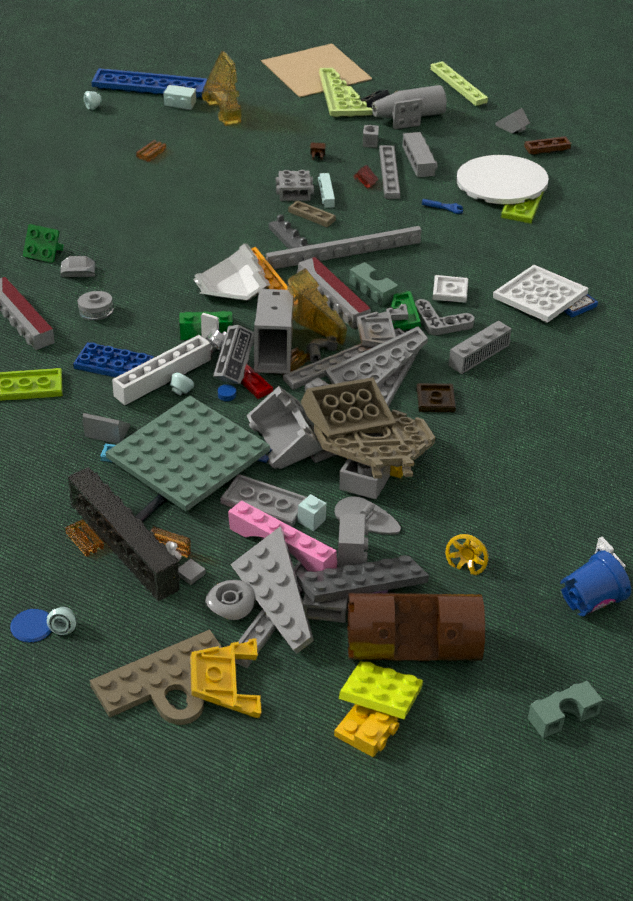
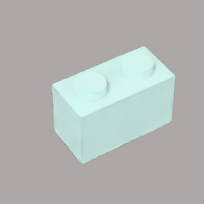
M168 85L164 91V106L192 109L196 103L195 88Z

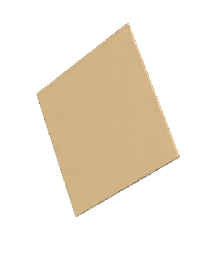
M333 44L261 60L300 98L324 92L319 68H334L340 75L341 80L347 82V86L372 80L367 73Z

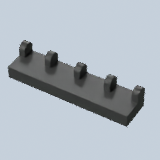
M282 214L277 216V221L269 223V229L288 249L309 246L305 237L301 238L297 229L293 230L289 221L285 222Z

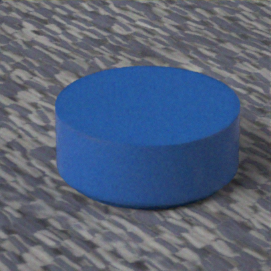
M222 385L218 388V398L220 400L231 401L235 399L236 388L234 386Z

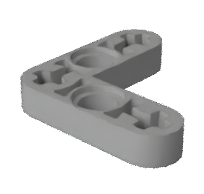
M419 299L415 301L420 321L431 335L467 330L474 326L475 318L470 313L439 318L427 300Z

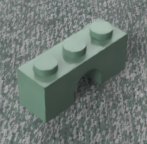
M365 262L351 268L349 283L381 306L393 301L394 294L398 293V285L388 278L375 280L376 269Z
M588 681L580 684L577 683L564 691H557L545 699L534 701L530 705L528 720L541 737L545 738L562 730L565 715L562 712L572 713L582 722L600 713L603 699Z

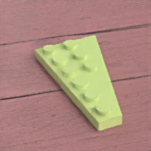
M319 68V75L330 116L352 117L357 115H373L372 109L367 107L365 101L362 102L360 100V96L351 86H347L345 80H341L340 75L334 68Z

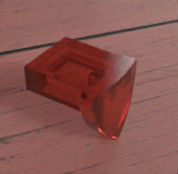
M368 165L363 166L353 176L355 180L358 178L367 189L378 180Z

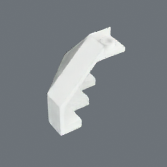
M243 244L237 252L207 271L197 273L193 279L200 288L201 294L242 300H251L259 294V289L267 288L270 286V283L265 279V273L258 264L259 260L248 244Z

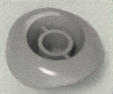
M228 580L218 583L206 596L207 606L214 613L229 620H237L247 616L251 612L255 601L253 588L247 582L241 580Z

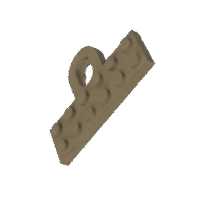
M207 630L90 680V686L109 718L151 700L161 717L167 722L176 725L189 724L198 719L204 709V700L191 696V653L216 646L222 648L212 632ZM172 690L183 691L187 695L186 702L188 706L183 710L176 709L174 705L169 704L165 697L166 694Z

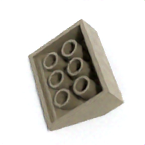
M373 377L307 388L301 400L307 417L327 437L396 424Z

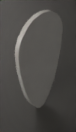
M347 497L340 500L335 506V516L338 521H340V513L365 514V523H369L368 532L393 535L399 534L401 531L400 525L390 514L364 498Z

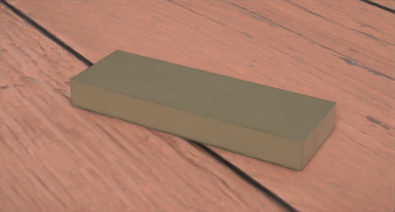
M298 200L288 207V212L325 227L330 226L336 221L335 215Z

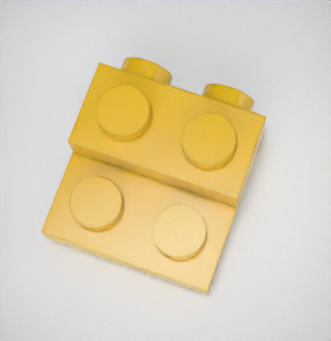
M355 704L334 730V736L374 757L378 751L384 749L388 737L397 732L399 728L398 717Z

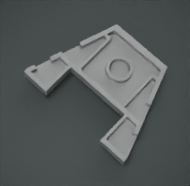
M406 304L399 305V308L394 310L392 307L388 308L383 313L373 312L357 317L361 344L376 347L395 338L392 320L408 319Z

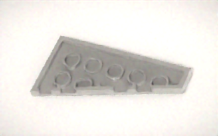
M418 326L325 370L326 376L332 384L373 377L379 387L428 343V337Z
M280 526L230 565L241 580L247 582L253 588L255 599L297 654L313 642L314 639L305 614L304 603L300 596V589L293 563L289 556L288 545L284 538V531Z

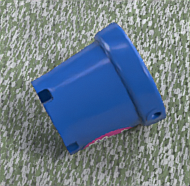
M605 550L596 552L591 556L589 562L563 578L560 584L565 583V587L561 589L565 601L572 610L578 608L581 611L578 613L579 616L588 615L611 603H620L631 596V584L625 569L611 553Z

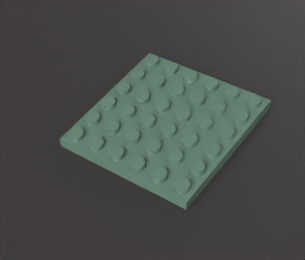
M189 396L106 451V458L184 511H188L268 453L270 445L192 396Z

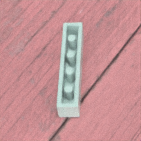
M320 173L318 183L322 204H324L325 208L334 207L335 198L329 173Z

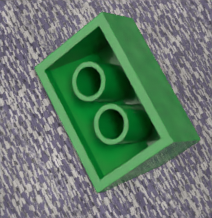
M232 311L179 313L180 340H190L198 335L202 337L201 315L203 313L218 317L219 332L223 333L225 331L227 333L228 326H233Z

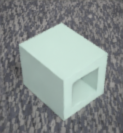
M310 494L298 505V523L314 531L326 520V503Z

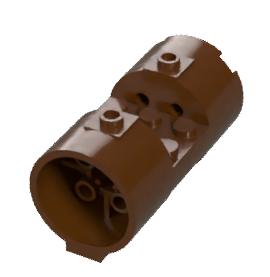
M349 593L347 623L348 660L482 661L485 646L483 597L481 594Z

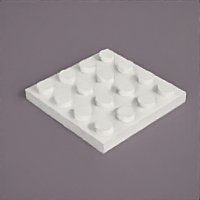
M533 265L494 291L493 298L535 316L542 321L549 322L587 295L588 288Z

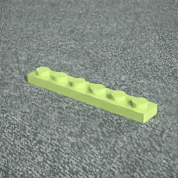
M443 61L431 64L433 72L475 106L488 103L487 96Z

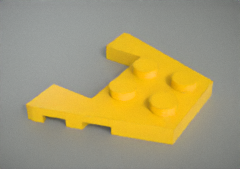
M252 638L248 639V642L239 644V642H234L227 647L219 648L216 646L192 652L190 656L191 696L255 718H260V696L237 694L235 659L256 660L258 656L257 639Z

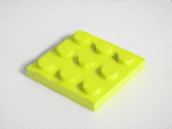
M360 661L342 687L339 699L405 719L422 688L423 680L418 679L414 675L398 673L391 668H382L371 662Z

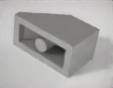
M522 108L495 123L497 127L510 133L515 131L520 133L526 129V125L530 124Z

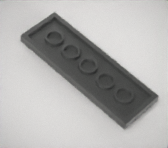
M406 555L392 559L385 558L375 562H363L358 565H345L344 567L334 569L327 568L317 572L309 571L305 574L297 575L298 585L313 603L349 597V593H373L428 583L429 575L410 556Z

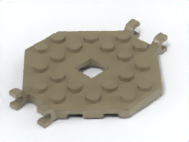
M392 410L391 412L396 421L395 425L327 437L314 424V433L323 450L371 466L374 479L382 478L381 468L383 466H402L404 476L413 477L411 466H414V460L435 444V436L424 419L417 417L414 420L407 417L406 413ZM364 433H381L382 437H371Z

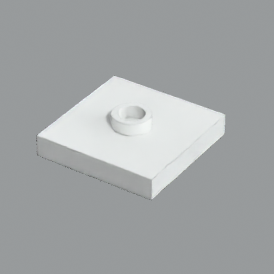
M435 275L433 300L466 303L468 278Z

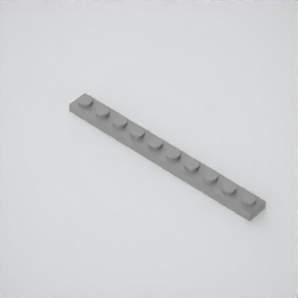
M420 226L270 252L266 253V260L273 269L298 265L299 262L314 257L319 261L411 245L420 243L422 229Z

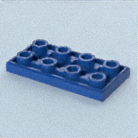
M86 343L73 363V367L78 370L118 377L153 359L154 356L126 349H117L111 346H102L96 343Z

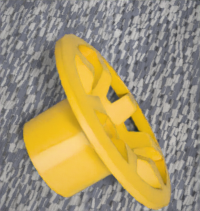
M460 534L448 542L446 558L449 565L455 567L451 558L460 557L461 560L456 567L457 569L468 563L470 574L479 575L485 570L488 565V552L479 539L471 535ZM466 539L463 545L457 542L456 540ZM453 544L459 551L450 553V546ZM482 553L484 555V561L481 558H479ZM474 562L482 565L481 569L475 571Z

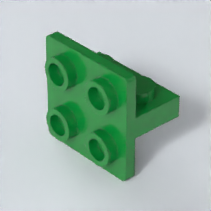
M29 224L23 256L53 263L57 250L63 251L64 244L58 243L60 231Z

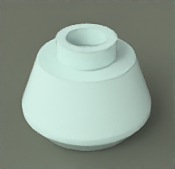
M93 91L85 92L84 102L89 110H94L100 105L102 101L100 94Z
M176 372L171 376V391L180 396L182 393L187 394L194 388V382Z
M59 607L52 610L47 616L49 629L58 635L72 633L76 627L74 612L67 607Z

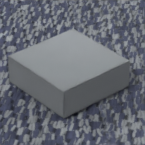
M192 559L176 569V575L190 585L206 574V569Z

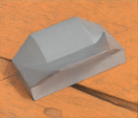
M69 256L61 262V277L95 276V261L87 256Z

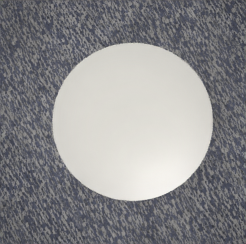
M490 155L475 158L463 164L457 172V184L462 191H466L467 195L472 198L485 199V202L495 204H516L525 202V199H535L540 196L541 192L547 189L548 174L540 165L525 158L509 155Z

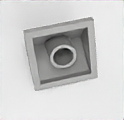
M83 413L84 434L88 438L118 444L124 439L131 425L123 421Z

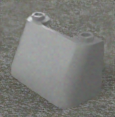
M280 386L247 415L250 428L254 432H260L265 441L270 445L272 451L268 454V462L275 469L285 468L323 450L314 433V424L307 417L302 404Z

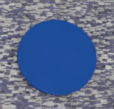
M29 609L19 613L14 617L10 625L12 635L22 642H37L45 639L52 632L47 625L49 613L41 609Z

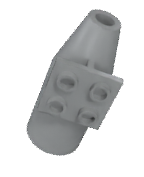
M441 85L398 91L372 103L373 115L375 117L393 119V129L419 126L421 124V117L444 114L446 111V95Z

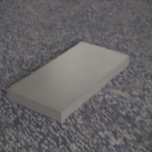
M238 474L220 499L221 504L234 507L242 500L293 527L298 520V505L307 497Z

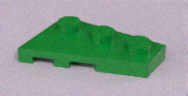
M411 291L394 294L391 305L393 310L399 308V305L406 304L408 319L392 320L394 330L398 328L407 330L418 326L421 327V321Z

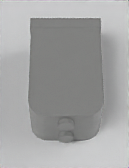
M259 289L254 324V372L290 374L294 290Z

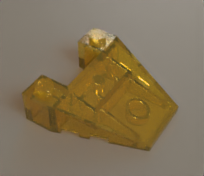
M221 51L204 85L202 96L209 106L216 104L220 106L219 120L227 126L241 123V105L237 103L239 91H236L235 83H237L235 63L225 51Z
M304 268L290 277L287 289L292 296L295 295L293 313L295 322L325 337L335 336L338 343L344 344L347 327L336 310L332 311L328 306V298L326 295L322 297L317 289L319 284L309 271Z

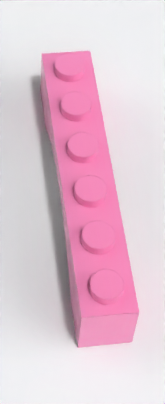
M241 500L228 511L230 529L243 537L259 536L266 538L281 526L289 552L308 572L337 568L336 550Z

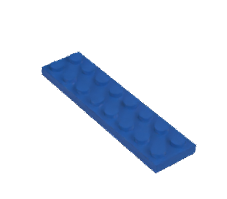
M101 68L98 69L92 80V87L100 89L151 92L153 94H164L168 85L195 88L196 98L203 96L208 84L206 78Z

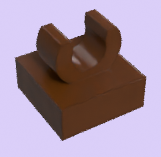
M311 143L310 155H312V159H315V155H320V160H323L326 143Z

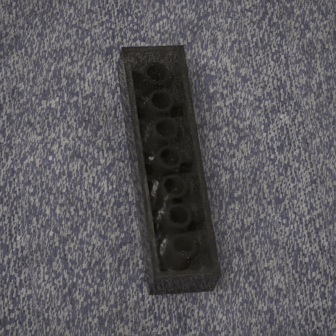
M89 467L68 476L71 506L159 602L178 592L180 576L178 573L179 561L177 557L172 556L167 551L166 546L156 539L154 533L144 526L141 519H137L133 515L132 510L122 503L121 498L111 491L109 485L104 484L100 476Z

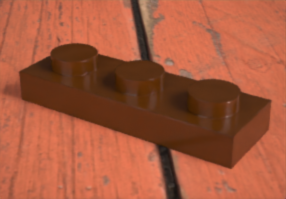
M564 136L525 141L524 147L529 154L549 153L551 151L571 149V143Z

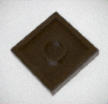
M417 383L419 412L456 411L453 384Z

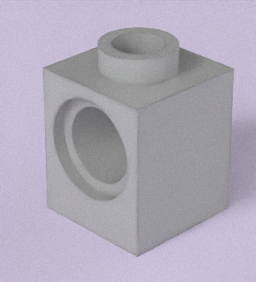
M364 125L362 147L377 148L379 126Z

